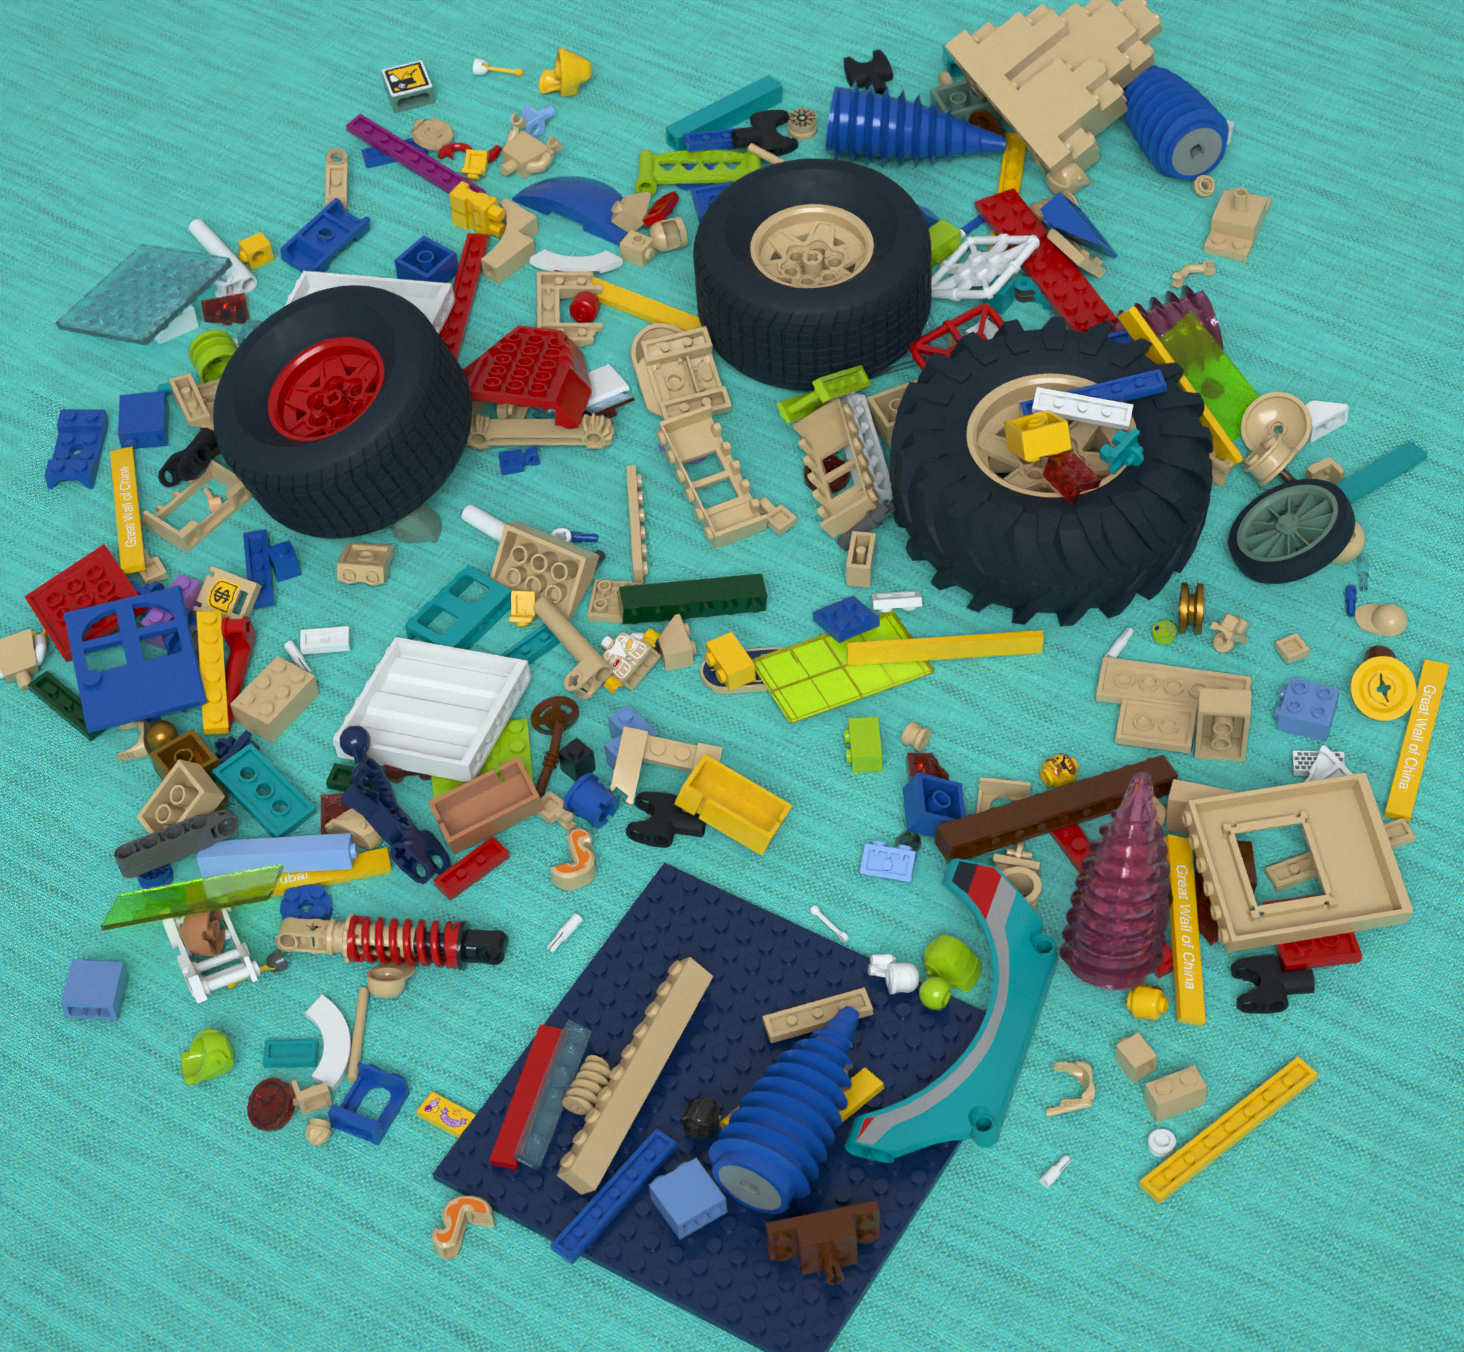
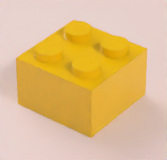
M1051 410L1004 421L1008 450L1026 462L1038 461L1040 457L1046 455L1059 456L1063 454V451L1071 449L1068 421Z

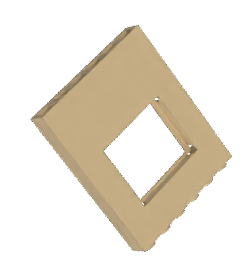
M1366 773L1188 800L1184 811H1182V822L1184 826L1188 827L1189 844L1191 849L1195 850L1197 856L1196 867L1198 872L1203 875L1204 893L1210 898L1212 904L1211 915L1213 920H1217L1219 927L1218 938L1220 943L1224 944L1226 953L1405 924L1414 912ZM1301 824L1324 895L1257 906L1235 834Z

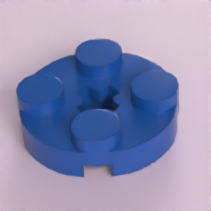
M302 885L296 888H289L284 892V898L280 904L282 920L288 917L321 920L328 918L329 920L333 912L330 896L322 885ZM307 905L312 906L308 909V912H304L301 909Z

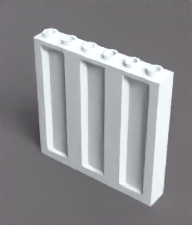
M395 637L391 645L387 647L381 662L376 665L370 680L366 682L361 695L356 698L352 710L344 719L343 725L334 735L333 744L338 757L354 760V757L345 754L341 749L339 737L344 729L349 726L359 725L365 728L371 736V746L367 751V755L374 759L378 765L463 782L476 778L532 679L528 661Z

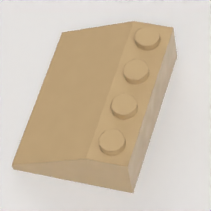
M524 523L505 524L490 578L510 590H537V600L543 597L548 598L570 622L593 579L599 555Z

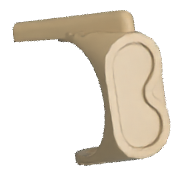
M146 719L118 726L122 730L139 728L141 732L139 740L133 747L117 754L119 761L123 762L135 759V757L142 759L148 757L150 752H152V748L146 741V732L150 726Z
M1063 1061L1054 1063L1053 1069L1055 1071L1066 1072L1076 1077L1081 1083L1084 1093L1080 1099H1064L1059 1102L1060 1106L1046 1109L1047 1117L1091 1107L1095 1097L1091 1065L1075 1061L1074 1064Z

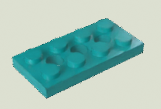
M252 743L212 771V776L273 838L285 837L316 814V808ZM245 772H251L255 775L249 780L241 777ZM267 788L271 792L267 796H260L257 791ZM276 805H285L287 807L286 811L281 813L274 811L273 808Z

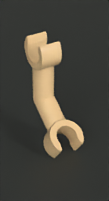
M1206 260L1203 264L1185 265L1179 272L1176 271L1173 274L1172 278H1175L1171 285L1181 288L1189 273H1203L1206 276H1214L1216 271L1214 261Z

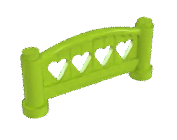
M645 149L639 154L638 177L635 181V190L637 193L649 192L652 196L657 190V184L735 182L746 174L762 168V158L749 151L740 153L726 150L697 152L683 150L654 155L651 150ZM735 162L740 163L735 169H729L724 164ZM696 163L697 165L692 170H686L681 164ZM704 163H719L713 170H708L703 165ZM661 164H676L670 171H665L660 166Z

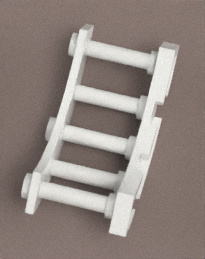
M220 893L215 894L217 904L214 905H218L221 908L224 916V924L227 928L225 929V941L231 939L235 949L198 963L196 961L191 962L189 957L193 955L179 937V926L183 924L185 916L180 918L178 916L172 917L170 911L160 915L172 949L178 947L180 955L177 956V961L192 996L195 997L196 1004L206 1001V996L210 995V991L247 977L253 983L258 981L257 976L261 975L256 960L250 961V953L246 943H240L228 913L232 912L227 898L222 899ZM238 958L241 961L240 964L206 977L200 974Z

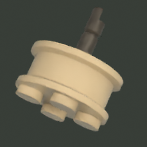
M1280 433L1274 436L1271 434L1265 436L1260 442L1261 446L1255 452L1251 451L1243 459L1245 465L1242 470L1245 473L1250 472L1257 479L1256 484L1259 487L1267 484L1277 474L1286 483L1296 480L1285 469V466L1292 460L1297 449L1295 447L1289 448L1281 440L1283 436Z

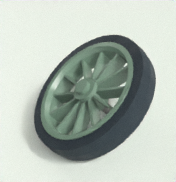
M1301 479L1287 482L1264 492L1240 512L1230 529L1228 538L1229 549L1235 564L1251 580L1265 584L1293 582L1318 572L1341 554L1354 533L1355 515L1351 503L1344 492L1331 482L1320 479ZM1300 507L1297 513L1295 514V508ZM1288 511V514H1285L1281 517L1279 516L1280 514ZM1272 519L1277 521L1276 523H1268ZM1306 539H1315V541L1309 544ZM1287 549V555L1282 556Z

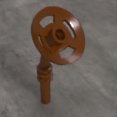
M554 696L540 702L531 713L530 720L533 728L541 734L552 735L550 749L546 751L547 756H544L545 761L542 762L543 769L536 786L539 795H544L552 771L557 767L555 764L559 762L557 760L559 759L558 751L560 750L563 732L570 729L579 718V707L569 697ZM561 705L568 706L573 711L567 714L565 710L561 709ZM552 706L551 709L547 710V711L543 714V716L540 717L541 713H542L544 710H546L547 708H549V707ZM545 724V726L551 730H545L541 728L539 725Z

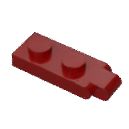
M675 191L663 195L661 199L654 203L642 219L646 227L666 220V217L673 212L674 206L679 201Z

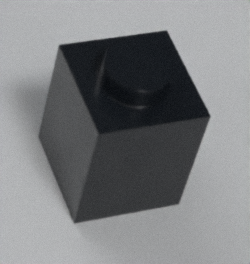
M575 738L558 751L561 771L576 782L586 773H592L596 770L594 751L578 738Z

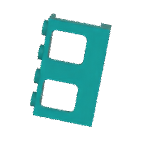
M467 566L464 570L457 573L454 579L446 587H443L430 602H427L423 609L408 620L405 625L407 637L410 640L418 637L427 643L469 650L511 610L512 590L474 568ZM473 580L489 589L474 604H468L458 598L473 583ZM443 611L458 619L441 635L426 628Z

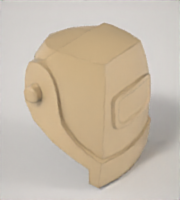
M1074 161L1070 162L1054 176L1050 172L1047 175L1048 188L1056 195L1059 192L1063 193L1065 191L1075 194L1093 181L1087 177L1086 173Z
M352 808L325 825V830L328 834L351 833L353 843H357L358 847L365 850H373L383 840L366 821L364 816Z

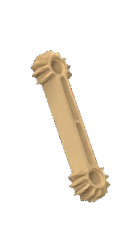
M594 412L592 416L584 414L579 427L571 429L555 426V419H489L488 415L481 416L478 413L476 417L472 415L466 446H471L472 450L478 448L480 451L483 448L490 450L492 445H585L586 450L589 448H593L595 451L597 448L604 450L607 445H611L614 436V425H612L609 418L604 419L603 414L596 416Z

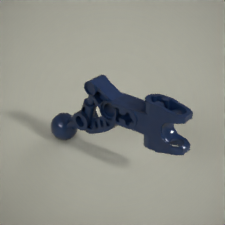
M359 725L349 726L344 729L339 737L340 747L345 754L354 757L356 766L352 770L353 784L341 796V802L346 807L352 808L364 816L366 821L382 839L391 846L390 855L393 861L415 882L425 884L434 874L440 875L450 868L451 860L439 840L430 831L419 830L413 824L409 816L396 803L394 791L384 771L374 759L368 757L367 751L371 746V736L368 731ZM369 783L372 785L373 790L367 787ZM434 855L442 858V868H439L433 862L432 857ZM418 864L424 867L426 871L425 877L418 875L416 871Z

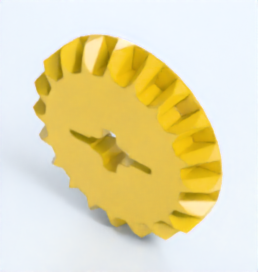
M1378 656L1368 659L1357 668L1352 676L1350 685L1351 697L1361 713L1370 719L1392 721L1404 715L1414 703L1416 697L1415 678L1410 669L1395 658ZM1380 682H1383L1384 686H1389L1385 697L1382 692H1377L1376 690L1380 686Z

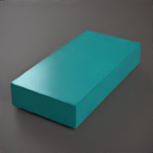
M318 1039L265 1040L264 1068L317 1067Z

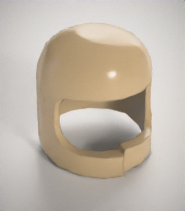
M680 216L656 222L650 227L649 236L653 238L654 249L658 252L685 248L688 244L686 227Z

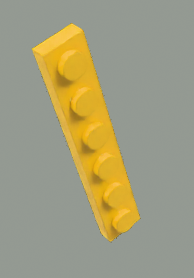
M221 610L197 612L200 673L207 703L202 705L204 735L229 733Z

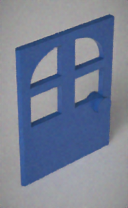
M180 586L64 613L88 733L207 703ZM141 607L162 609L171 614L175 620L137 629L133 609ZM117 614L120 633L83 642L86 632L94 623L108 615ZM178 631L183 652L144 661L140 640ZM123 645L127 665L100 672L94 669L88 670L86 653Z

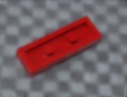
M491 837L433 880L434 886L451 901L510 857L509 851L495 838Z

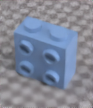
M1290 677L1288 687L1283 686L1280 701H1283L1282 705H1277L1274 719L1278 720L1277 730L1327 742L1338 704L1340 688Z
M72 960L61 1000V1006L66 1018L118 1021L128 980L124 963L115 960Z
M697 1158L690 1162L681 1163L674 1171L657 1177L649 1184L652 1202L679 1240L727 1213L725 1196Z

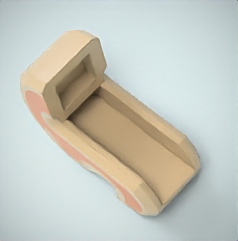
M576 828L571 830L566 836L573 863L558 865L550 869L553 884L563 890L580 889L590 884L596 877L597 868L593 854L592 837L587 830Z
M473 1195L458 1196L449 1200L442 1211L444 1229L436 1227L433 1230L432 1240L435 1252L442 1259L456 1257L459 1254L467 1223L494 1227L493 1211L488 1202Z

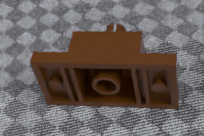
M877 1200L765 1223L770 1261H785L791 1257L798 1256L802 1275L825 1271L826 1282L829 1285H834V1274L837 1284L844 1281L845 1277L841 1267L858 1264L857 1243L868 1244L876 1239H880V1216Z

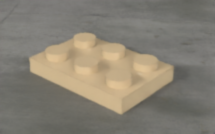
M1122 699L1115 744L1190 754L1197 709Z

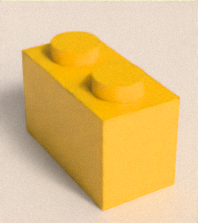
M733 632L706 642L707 653L704 654L706 663L709 667L713 666L718 681L721 684L724 683L729 691L756 680L755 664Z

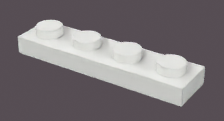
M1037 387L1032 413L1051 410L1063 419L1129 430L1133 405Z

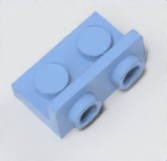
M872 841V844L865 843L860 875L912 883L915 861L918 859V854L916 851H913V847L898 845L897 848L887 847V843L881 841Z

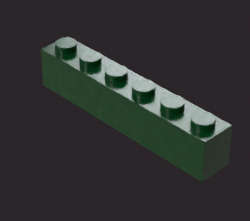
M752 574L619 587L618 603L622 624H638L672 620L676 614H680L681 619L684 620L687 618L766 611L767 593L763 575Z

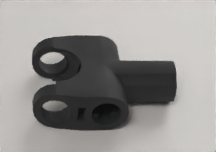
M880 49L873 50V59L869 62H857L850 56L843 59L845 75L850 88L856 80L858 88L866 87L867 90L872 83L874 92L882 95L887 88L884 82L893 80L891 65Z
M785 110L756 112L749 118L752 127L734 129L731 132L732 144L736 149L749 147L753 143L779 157L795 151L799 146L796 138L785 137L776 129L779 125H783L790 120L789 114Z
M203 428L184 450L171 455L158 473L160 483L164 487H173L181 480L190 481L195 479L212 459L211 450L217 444L215 432L208 428ZM166 471L172 475L171 483L165 479Z
M641 792L636 796L635 805L638 809L652 815V817L644 821L629 823L626 835L637 843L667 848L672 845L674 834L702 838L705 833L706 823L699 819L700 814L692 815L687 812H681L682 808L674 804L677 795L663 792Z
M1275 955L1243 958L1234 962L1230 967L1234 978L1249 981L1257 986L1256 989L1249 991V993H1244L1237 997V1007L1244 1013L1268 1014L1282 1012L1289 1006L1287 995L1314 993L1315 991L1312 969L1282 971L1280 958Z

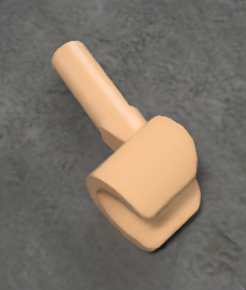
M209 488L204 489V493L208 498L210 512H214L222 505L221 497H213Z

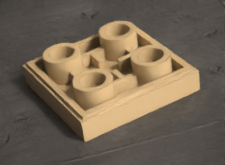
M595 579L587 614L588 621L622 623L618 603L619 587L642 585V582Z

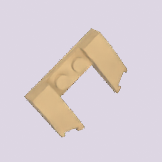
M537 271V328L562 330L577 347L594 344L595 338L593 337L596 332L602 331L603 323H560L559 299L574 298L581 291H589L593 294L602 293L601 284L594 286L590 281L594 278L593 272Z
M624 726L610 792L613 793L617 787L629 796L625 803L628 806H632L642 762L692 773L704 754L720 762L722 748L699 742L696 746L650 736L648 731Z

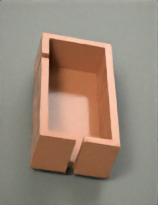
M519 756L498 766L505 780L504 782L500 783L495 770L492 769L428 802L454 855L545 809Z

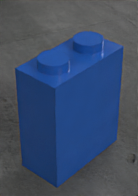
M165 391L120 395L118 437L121 447L138 449L168 446L169 404Z

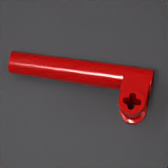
M244 616L242 619L224 617L221 623L222 635L230 648L225 669L229 732L234 720L230 704L242 691L257 637L251 619L248 616Z

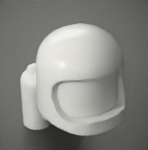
M873 954L870 956L868 974L884 977L889 994L898 992L909 993L918 987L920 976L915 965L911 963H895L896 958L891 954Z

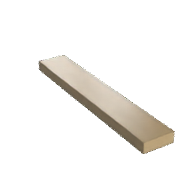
M1403 817L1384 824L1392 850L1415 842L1416 835ZM1310 851L1265 867L1264 871L1276 892L1318 877Z

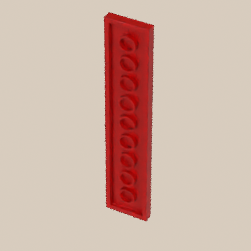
M1014 188L975 201V209L996 236L1000 234H1008L1009 236L1035 235L1039 238V247L1032 252L1020 267L1037 285L1040 293L1044 295V298L1059 317H1065V325L1069 330L1088 332L1097 323L1108 324L1111 327L1117 325V317L1071 259L1048 238L1049 232ZM1009 245L1006 249L1010 250L1018 245Z

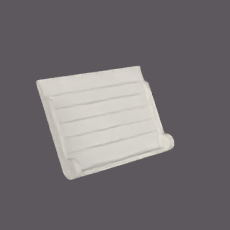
M609 364L588 372L592 395L587 407L624 391H630L628 384Z

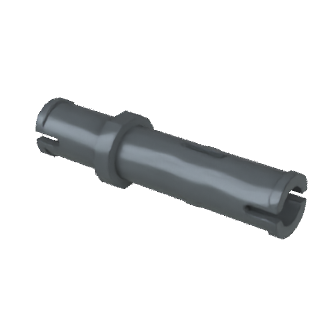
M885 499L874 510L870 509L866 513V517L837 539L838 546L848 551L852 531L870 532L873 528H878L882 525V521L895 512L894 504Z

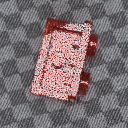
M1072 451L1049 456L1043 471V477L1071 504L1077 502L1080 492L1099 488L1101 479Z

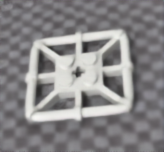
M1008 234L967 237V240L957 248L948 260H944L940 264L939 270L932 276L931 299L959 301L960 299L988 298L989 300L994 298L993 295L1002 288L1013 274H1017L1020 271V266L1039 247V238L1035 235L1009 236ZM976 245H995L989 252H980ZM1009 245H1018L1008 251L1003 252ZM971 249L972 253L964 264H956L966 251ZM946 274H954L952 277L939 282ZM998 274H1001V275L998 277V279L990 286V285H989L990 282H991ZM972 286H983L984 290L969 289Z

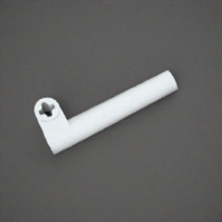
M202 219L193 220L189 225V231L224 271L217 273L213 277V282L217 288L215 291L216 299L227 302L242 294L253 291L257 286L256 277Z
M473 504L466 506L462 512V520L500 543L506 523ZM559 528L551 533V535L571 543L572 536L568 529Z

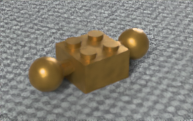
M164 720L152 723L147 729L146 741L154 750L150 752L155 772L162 781L179 759L200 764L225 795L214 812L223 810L228 803V794L226 789L221 784L216 783L215 778L212 776V771L219 766V762L211 750L193 729L178 737V732L172 723Z

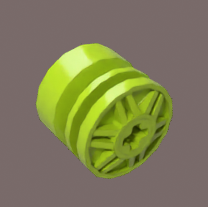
M222 330L203 332L192 341L188 354L202 384L221 378L226 365L237 350V346L233 338Z

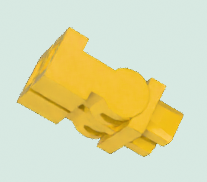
M461 181L449 193L453 225L467 231L473 229L477 234H489V237L494 235L501 238L504 235L506 224L501 223V221L504 219L505 209L498 206L496 197H489L485 193H476L470 190L469 184Z

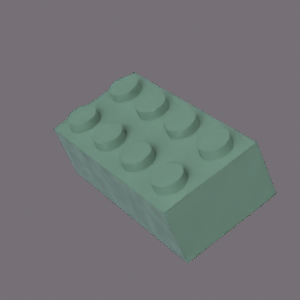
M966 80L930 90V105L935 100L937 110L943 113L951 107L952 116L960 120L965 115L966 122H968L970 115L979 109L989 112L999 121L1004 120L986 97L981 100Z

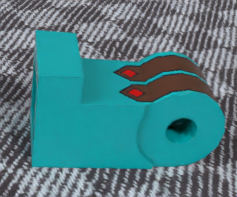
M1030 277L1016 279L1014 282V297L1018 302L1042 304L1043 309L1052 310V307Z

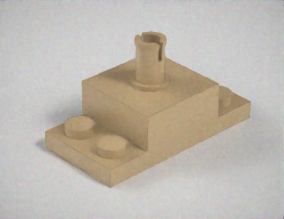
M1241 187L1235 190H1224L1211 218V230L1204 244L1203 252L1247 262L1271 207L1272 198L1250 194L1245 188Z

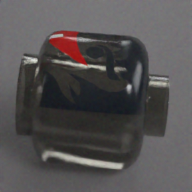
M708 1097L692 1099L681 1117L685 1133L699 1140L710 1137L721 1119V1111L717 1107L716 1102Z

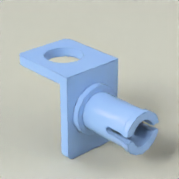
M527 104L523 105V117L527 122L525 132L534 138L544 134L545 121L555 116L554 108L548 104L539 110H535ZM531 128L536 130L533 134H531Z

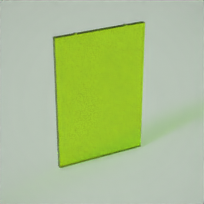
M1189 311L1159 341L1172 359L1184 369L1183 374L1195 391L1200 393L1207 408L1233 442L1242 434L1241 422L1246 409L1260 396L1194 313Z

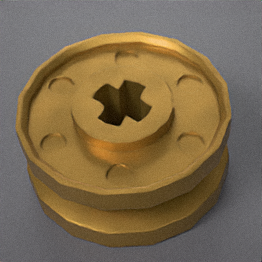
M1181 583L1178 610L1179 634H1185L1188 623H1193L1194 633L1201 635L1204 618V584L1197 583L1195 594H1190L1188 583Z

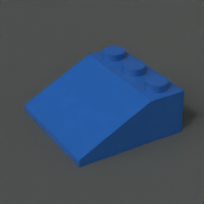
M1059 192L1040 208L1044 214L1042 219L1049 228L1057 230L1064 237L1067 236L1072 241L1114 259L1118 256L1082 209L1063 193Z

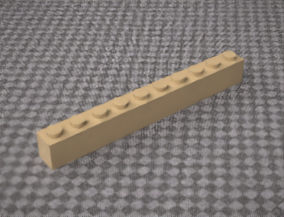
M691 957L675 961L668 969L669 976L658 987L656 999L645 1010L646 1017L635 1028L633 1040L622 1051V1059L619 1065L615 1066L609 1075L611 1079L607 1086L599 1092L596 1106L586 1115V1123L583 1129L575 1135L573 1147L560 1162L561 1168L557 1176L581 1195L596 1190L713 978L708 971Z

